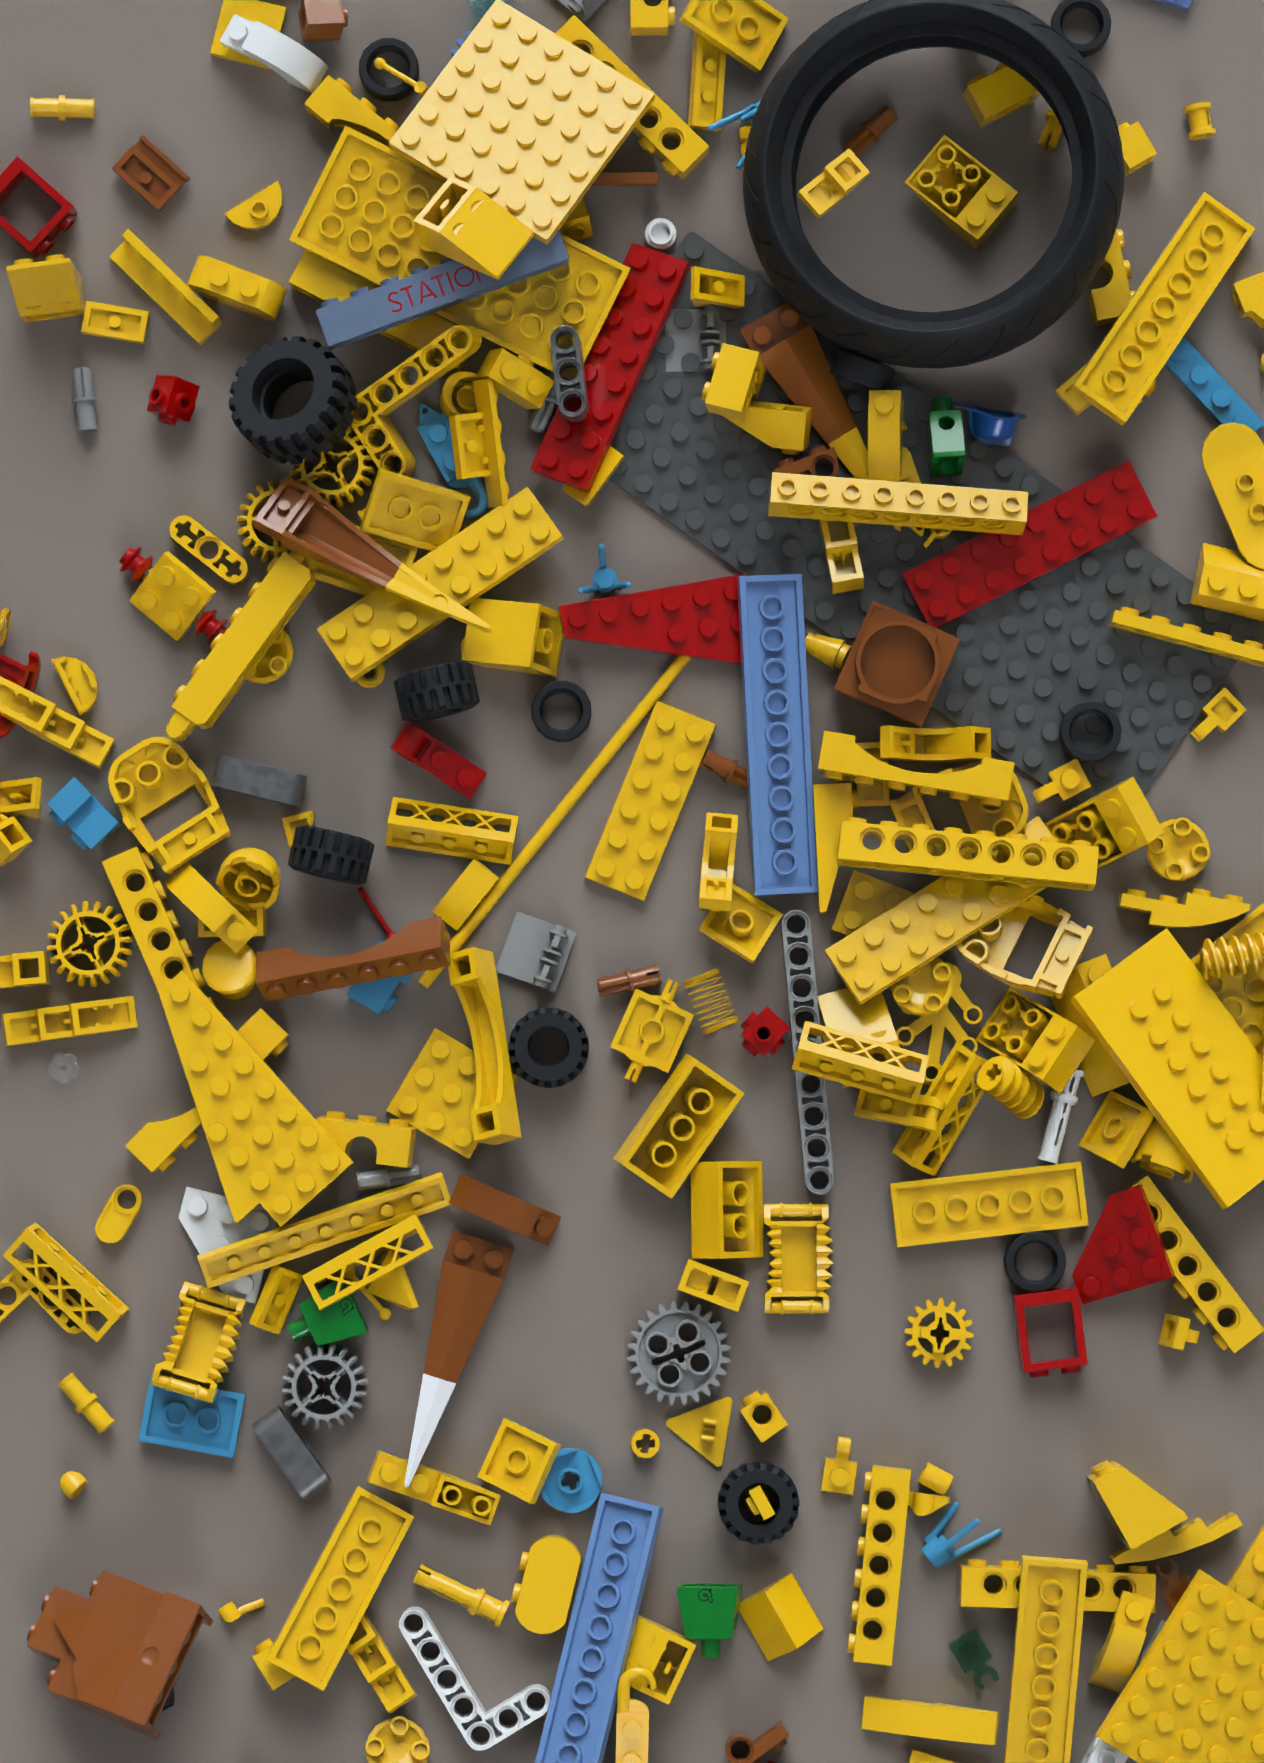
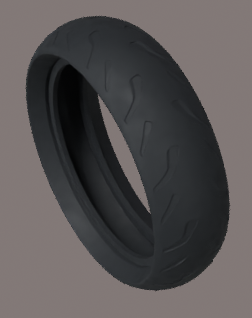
M869 0L832 18L813 32L792 52L766 89L754 115L748 135L743 168L744 206L750 236L769 279L788 305L815 330L843 348L872 360L910 368L941 369L966 366L989 360L1029 342L1052 326L1075 304L1101 267L1114 238L1124 193L1122 142L1111 105L1094 72L1080 53L1060 33L1042 19L1004 0ZM927 47H948L979 53L1001 62L1025 78L1043 96L1057 117L1067 140L1072 163L1071 190L1063 221L1049 248L1036 265L1008 289L990 299L972 306L941 312H916L897 309L866 298L849 288L822 263L809 244L801 226L796 198V174L804 139L814 118L832 93L859 70L877 60L895 53Z

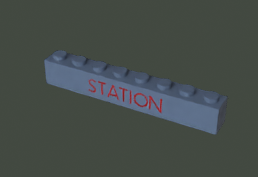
M559 230L548 245L533 237L499 280L445 257L440 260L441 265L430 269L428 265L419 266L410 271L411 276L399 280L398 276L389 277L380 282L381 287L370 291L368 287L359 288L350 293L351 298L340 302L338 298H332L320 304L321 308L315 310L329 350H334L568 264L569 256Z

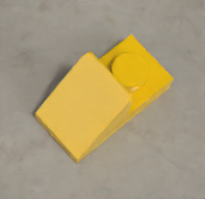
M697 266L691 267L690 299L695 307L713 304L735 309L742 308L745 303V275Z

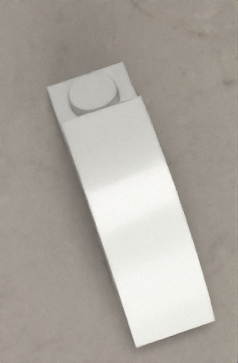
M236 14L233 15L219 41L224 47L260 62L283 77L289 84L309 93H313L317 89L329 68L319 57L293 39L261 22L255 21L254 23Z

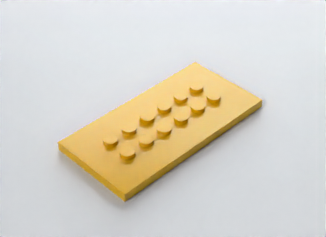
M1166 928L1072 997L1070 1001L1222 1210H1224L1264 1180V1106L1261 1105L1263 1058L1206 980H1204L1168 928Z

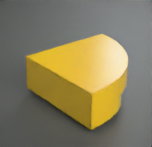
M313 810L282 818L290 850L296 827L303 825L314 826Z

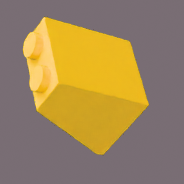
M477 598L470 603L467 610L491 626V633H486L467 624L465 638L461 642L462 661L475 666L557 678L563 640L559 612L535 603Z

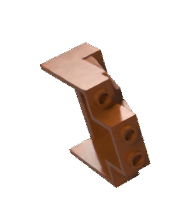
M104 1570L100 1578L97 1577L91 1585L90 1599L55 1586L52 1593H48L45 1596L41 1606V1611L43 1612L38 1622L32 1624L27 1634V1646L34 1653L59 1663L58 1667H54L48 1676L47 1685L49 1686L47 1690L58 1699L158 1740L161 1734L154 1728L202 1623L211 1627L212 1618L200 1604L168 1591L162 1594Z

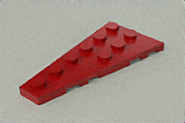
M746 573L559 606L558 611L563 637L567 640L601 645L608 644L628 649H642L662 654L741 664L737 577L746 576Z

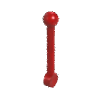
M363 886L358 888L359 894L386 933V940L395 935L396 933L391 931Z

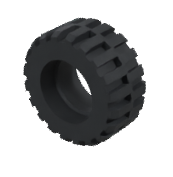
M292 336L290 341L287 337L275 339L276 343L272 345L268 342L260 346L261 350L255 355L251 353L246 358L248 361L246 365L239 367L235 374L238 379L236 382H232L230 393L234 397L229 399V409L233 412L232 420L239 429V432L263 456L272 458L275 462L282 464L287 463V460L291 464H301L305 458L308 461L319 458V453L323 451L328 453L334 448L332 445L337 440L341 441L346 435L344 432L346 426L350 427L354 419L351 411H355L357 408V399L354 396L357 390L348 370L319 341L312 338L306 340L303 336ZM302 381H314L312 396L300 412L286 419H272L274 405L279 396L288 387Z

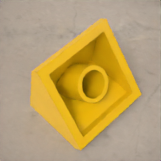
M792 1572L740 1602L739 1612L768 1661L798 1649L824 1629Z

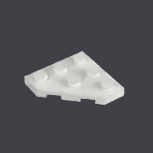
M186 1187L178 1217L200 1255L276 1229L277 1222L262 1205H258L239 1223H236L226 1196L191 1187ZM265 1269L218 1286L223 1293H231L233 1296L246 1299V1302L257 1304Z

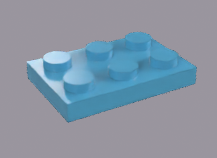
M152 1376L150 1377L138 1441L234 1458L246 1398L245 1393L218 1389L213 1403H209L199 1399L194 1400L192 1397L150 1385Z

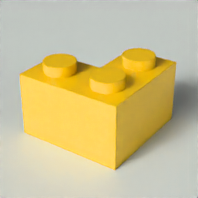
M722 343L720 353L715 352L713 356L711 370L714 373L711 382L705 383L702 400L705 401L706 408L710 413L745 421L751 399L758 400L766 369L760 352Z

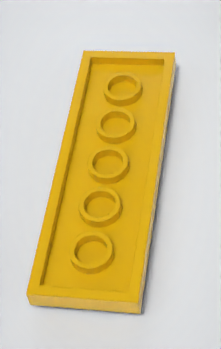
M656 701L585 878L644 902L716 724Z
M1081 1161L889 1183L897 1248L1089 1225Z
M357 1486L265 1661L324 1691L414 1516Z

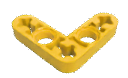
M27 1259L22 1262L33 1263L34 1259ZM41 1267V1279L44 1281L47 1276L51 1280L46 1283L47 1285L58 1284L55 1275L47 1267ZM16 1268L0 1282V1291L2 1288L9 1286L16 1291L17 1295L15 1302L11 1305H5L0 1301V1309L4 1311L0 1316V1324L31 1295L66 1332L71 1334L83 1332L77 1325L70 1327L68 1324L70 1318L64 1312L59 1316L56 1313L59 1308L56 1305H49L45 1301L44 1294L40 1290L37 1293L34 1290L36 1286L29 1280L26 1281L24 1275ZM64 1289L65 1301L68 1302L69 1299L73 1303L71 1306H81L80 1301L68 1289ZM88 1312V1320H89V1323H90L91 1318H90V1313Z

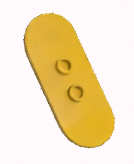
M1234 422L1222 424L1211 431L1203 442L1201 451L1202 465L1241 555L1252 566L1264 570V445L1257 433L1248 426Z

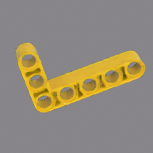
M455 325L355 396L357 408L355 411H351V414L354 416L351 427L362 444L365 445L367 452L378 469L381 468L397 473L393 468V460L398 456L402 461V469L398 474L409 477L414 473L416 468L415 458L388 415L474 354L482 343V336L477 328L466 325ZM463 331L468 335V344L465 348H462L458 342L459 335ZM438 349L443 354V362L440 366H437L433 360L434 353ZM413 367L418 372V379L415 384H412L408 378L409 371ZM388 385L393 390V397L389 402L384 398V389ZM363 403L368 408V415L364 420L359 415V408ZM379 430H382L385 435V442L382 446H379L376 441V434Z

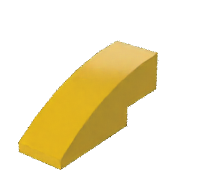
M819 520L832 594L864 589V575L853 522Z

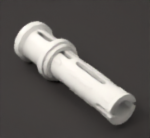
M1076 1069L1061 1094L1054 1090L1050 1091L1049 1096H1051L1050 1099L1053 1100L1040 1154L1037 1159L1058 1164L1071 1107L1078 1103L1079 1098L1076 1094L1080 1078L1085 1076L1084 1071Z

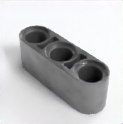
M562 325L553 330L550 336L559 410L565 419L571 422H578L584 419L589 411L582 345L575 329ZM570 335L574 338V343L569 349H561L557 346L558 340L562 336ZM566 367L577 368L578 374L574 380L565 381L561 378V373ZM571 398H578L582 401L581 408L574 413L566 411V402Z
M218 755L211 787L300 808L308 777L290 771Z
M279 1406L252 1424L258 1437L305 1501L332 1482L322 1464Z

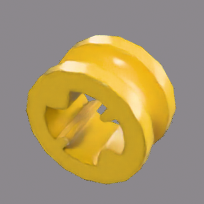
M640 1429L631 1437L630 1445L632 1451L637 1456L650 1458L658 1452L660 1441L657 1434L652 1430ZM643 1434L650 1435L649 1440H654V1446L648 1447L646 1453L640 1452L641 1447H636V1441L642 1440Z

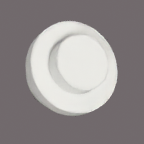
M665 218L654 219L645 229V239L648 245L656 250L668 249L676 240V228L671 221Z

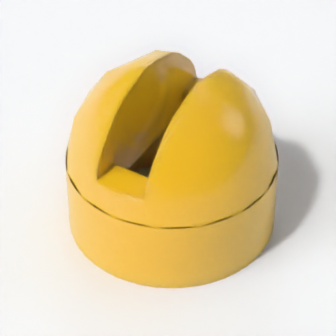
M74 1471L63 1474L60 1479V1488L70 1500L75 1498L88 1484V1480L82 1474Z

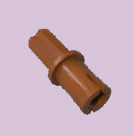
M884 104L871 119L860 124L861 129L843 146V151L845 152L849 148L858 157L872 142L878 143L880 141V136L898 120L897 114L892 108Z
M708 749L699 767L724 779V783L731 781L748 790L747 770L738 766L737 760L731 761Z
M656 964L632 971L627 968L623 973L598 978V992L600 996H607L625 991L634 993V989L657 984L661 985V975L658 973L659 967Z

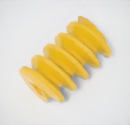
M1256 932L1252 941L1250 935L1245 933L1242 935L1240 942L1235 935H1231L1228 945L1223 937H1218L1215 947L1209 938L1205 939L1200 949V961L1204 980H1208L1210 970L1214 971L1217 978H1221L1223 968H1226L1230 977L1234 976L1235 967L1238 966L1243 975H1246L1248 965H1252L1255 973H1259L1260 965L1264 963L1263 934Z
M992 1057L980 1067L977 1073L978 1086L1018 1118L1028 1119L1041 1108L1044 1101L1042 1085L1007 1057Z

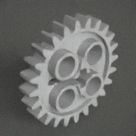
M671 1301L670 1310L667 1311L662 1304H658L659 1314L655 1315L648 1310L647 1315L650 1319L648 1322L638 1319L637 1322L642 1328L641 1332L631 1330V1334L637 1338V1342L627 1343L628 1348L635 1350V1354L628 1356L627 1360L636 1362L637 1365L630 1370V1373L641 1374L636 1384L641 1385L645 1382L648 1384L645 1394L648 1395L653 1390L658 1391V1402L664 1395L669 1396L670 1405H673L676 1397H680L682 1404L686 1405L687 1396L690 1395L696 1402H699L698 1392L702 1390L706 1395L710 1396L708 1385L711 1383L719 1387L720 1383L715 1378L716 1375L727 1374L720 1367L721 1363L730 1362L729 1358L722 1356V1352L731 1349L730 1345L721 1344V1340L728 1336L727 1332L717 1333L716 1330L721 1325V1322L716 1321L712 1324L709 1322L712 1315L711 1311L701 1316V1305L699 1304L693 1311L689 1310L688 1301L683 1303L682 1309H677L675 1301ZM684 1323H692L697 1328V1335L691 1341L681 1339L678 1334L680 1326ZM654 1335H662L667 1340L666 1349L660 1353L653 1352L649 1348V1340ZM702 1340L706 1342L705 1346L685 1353V1360L679 1362L675 1357L658 1365H652L653 1359L672 1353L675 1344H679L680 1348H685ZM696 1353H703L709 1359V1364L703 1371H696L690 1365V1360ZM666 1365H674L679 1371L677 1380L672 1383H667L660 1377V1372Z

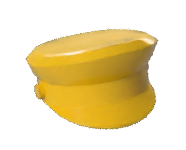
M458 371L451 374L445 380L439 396V403L448 419L449 416L477 413L473 381L478 380L475 378L477 373Z
M222 940L214 943L207 950L203 959V977L208 986L223 997L232 1000L244 998L252 991L256 982V956L253 949L246 943L235 953Z

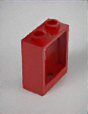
M17 156L0 174V205L27 177L61 207L31 241L0 215V228L36 259L40 254L44 256L51 250L55 244L53 239L61 231L65 233L73 226L76 221L75 215L77 211L69 201Z
M1078 1287L1011 1294L1021 1371L1024 1373L1029 1372L1030 1378L1048 1376V1370L1061 1368L1062 1374L1081 1372L1080 1366L1088 1365ZM1070 1302L1077 1357L1031 1362L1024 1307Z

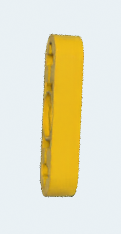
M186 515L178 516L171 522L169 530L173 540L224 581L232 585H238L247 579L249 566L245 559L201 524ZM188 523L191 524L189 529L196 537H199L200 532L205 534L197 540L194 549L189 547L194 542L188 536L178 537L180 532L177 527L180 524L182 526H186ZM211 541L218 545V554L212 559H206L201 555L200 549L205 542ZM225 551L229 553L225 557L232 565L237 564V562L241 563L239 569L242 573L240 576L235 574L231 577L227 576L229 570L222 563H220L218 569L214 566L222 560Z

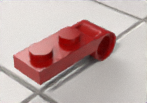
M409 721L406 722L390 747L393 751L416 764L469 800L487 774Z

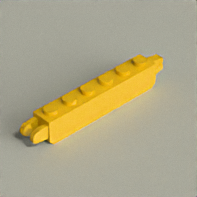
M293 550L289 554L284 551L280 557L277 555L272 559L266 570L269 573L262 582L258 581L253 585L248 593L250 599L243 608L239 607L234 611L229 619L231 625L226 632L218 634L211 643L210 649L212 651L205 660L200 659L191 672L193 675L186 686L184 684L181 685L172 698L175 702L171 707L176 712L169 720L170 723H167L165 730L170 738L174 741L182 742L183 740L185 741L196 726L201 729H208L214 725L316 585L312 569L317 560Z

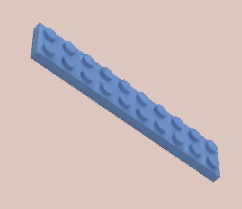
M802 574L738 576L737 590L753 896L818 893Z
M600 1494L535 1763L603 1762L617 1704V1685L619 1678L625 1671L661 1523L663 1507L610 1494Z

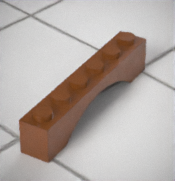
M441 916L409 922L398 933L384 942L350 955L335 957L311 956L299 953L288 947L257 952L256 985L267 1002L303 994L308 995L334 988L339 989L359 983L374 982L395 976H405L410 973L435 970L450 966V935Z

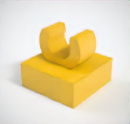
M1165 1313L1158 1344L1184 1351L1186 1341L1197 1344L1200 1331L1189 1329L1191 1319Z

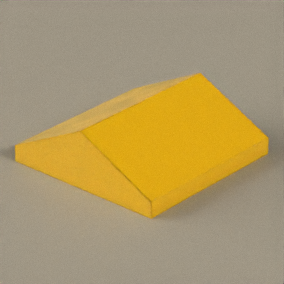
M733 883L731 911H710L698 931L753 964L783 914Z

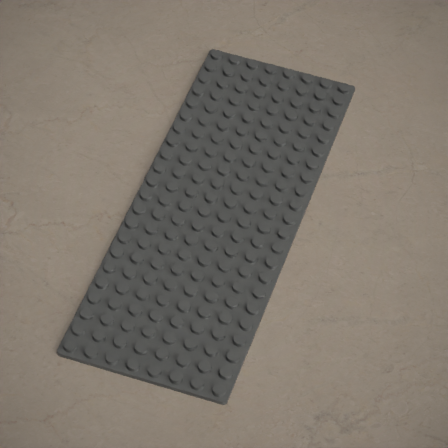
M695 232L687 233L671 255L689 262L691 267L697 266L745 275L744 307L735 309L713 305L717 306L718 312H720V319L726 321V344L749 349L739 331L786 302L778 290ZM691 268L672 308L682 309L674 315V323L680 329L689 328L693 322L692 314L685 309H704V306L695 307L690 299ZM664 326L611 443V447L624 455L625 458L609 480L742 574L746 573V576L802 574L804 618L832 638L846 640L847 645H853L872 600L925 623L901 576L902 573L984 532L952 530L949 536L943 539L935 538L925 548L923 544L931 536L930 528H925L924 535L920 537L911 528L901 526V531H899L893 525L853 522L864 575V589L832 594L819 520L768 516L771 476L774 469L778 468L777 463L790 457H795L797 461L808 457L807 452L814 448L825 446L827 450L830 447L811 426L810 445L804 451H800V454L781 453V449L770 447L725 417L708 412L705 401L702 400V393L705 383L711 382L714 372H696L700 367V358L694 353H688L682 358L681 365L686 372H666V355L674 350L675 343L672 337L665 335ZM813 328L830 368L837 349L861 356L843 348ZM700 333V342L706 339L718 340L719 336H701ZM767 372L765 373L758 400L751 399L752 401L794 405ZM893 372L887 390H901L904 400L903 420L907 425V430L903 431L902 446L911 452L921 484L1028 492V510L1064 493L1063 490L1000 446L980 443L970 432L969 424L963 420L965 460L962 475L930 477L927 421L929 412L934 411L933 399ZM834 375L868 451L869 390L874 389ZM838 458L839 469L837 477L854 478ZM819 463L815 466V472L818 476H830L832 468L827 463ZM1124 534L937 628L960 638V642L931 707L959 727L976 726L991 728V750L1005 760L1015 762V767L1044 786L1051 782L1048 776L1049 772L1074 760L1063 750L1059 740V726L1065 714L1077 704L1087 701L1100 702L1110 707L1117 715L1121 726L1120 741L1115 751L1104 760L1095 763H1080L1092 787L1065 800V802L1074 808L1133 776L1144 794L1200 715V710L1209 702L1238 660L1109 626L1111 614L1114 610L1120 611L1121 607H1128L1140 611L1139 616L1151 619L1152 615L1162 616L1170 619L1171 625L1182 627L1183 623L1201 627V633L1212 636L1214 632L1229 634L1232 636V641L1244 644L1245 640L1252 641L1257 634V627L1242 616L1190 604L1194 582ZM1095 714L1082 715L1072 725L1071 736L1073 742L1085 751L1100 749L1108 739L1109 730L1106 722Z

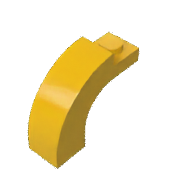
M880 726V758L891 759V761L914 763L980 761L983 757L991 758V728L976 726L954 728Z

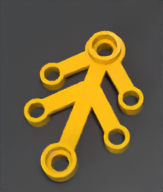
M944 962L951 968L954 980L951 997L962 1009L964 1021L972 1025L979 1023L983 1017V1012L980 1007L972 1004L961 989L962 975L959 968L952 963ZM948 1004L940 1011L927 1016H921L907 1027H901L895 1032L899 1045L907 1046L913 1042L916 1035L932 1025L927 1056H929L927 1068L934 1067L937 1070V1074L942 1067L939 1062L945 1027L956 1042L962 1044L965 1040H969L974 1045L972 1051L976 1053L978 1049L977 1041L972 1037H968L949 1011ZM901 1009V1011H902L903 1013H905V1014H911V1013H909V1012H907V1011ZM969 1009H976L979 1016L977 1020L971 1021L968 1019L967 1012ZM907 1030L910 1033L911 1038L908 1042L900 1041V1031ZM925 1074L923 1084L931 1086L934 1079L927 1078Z

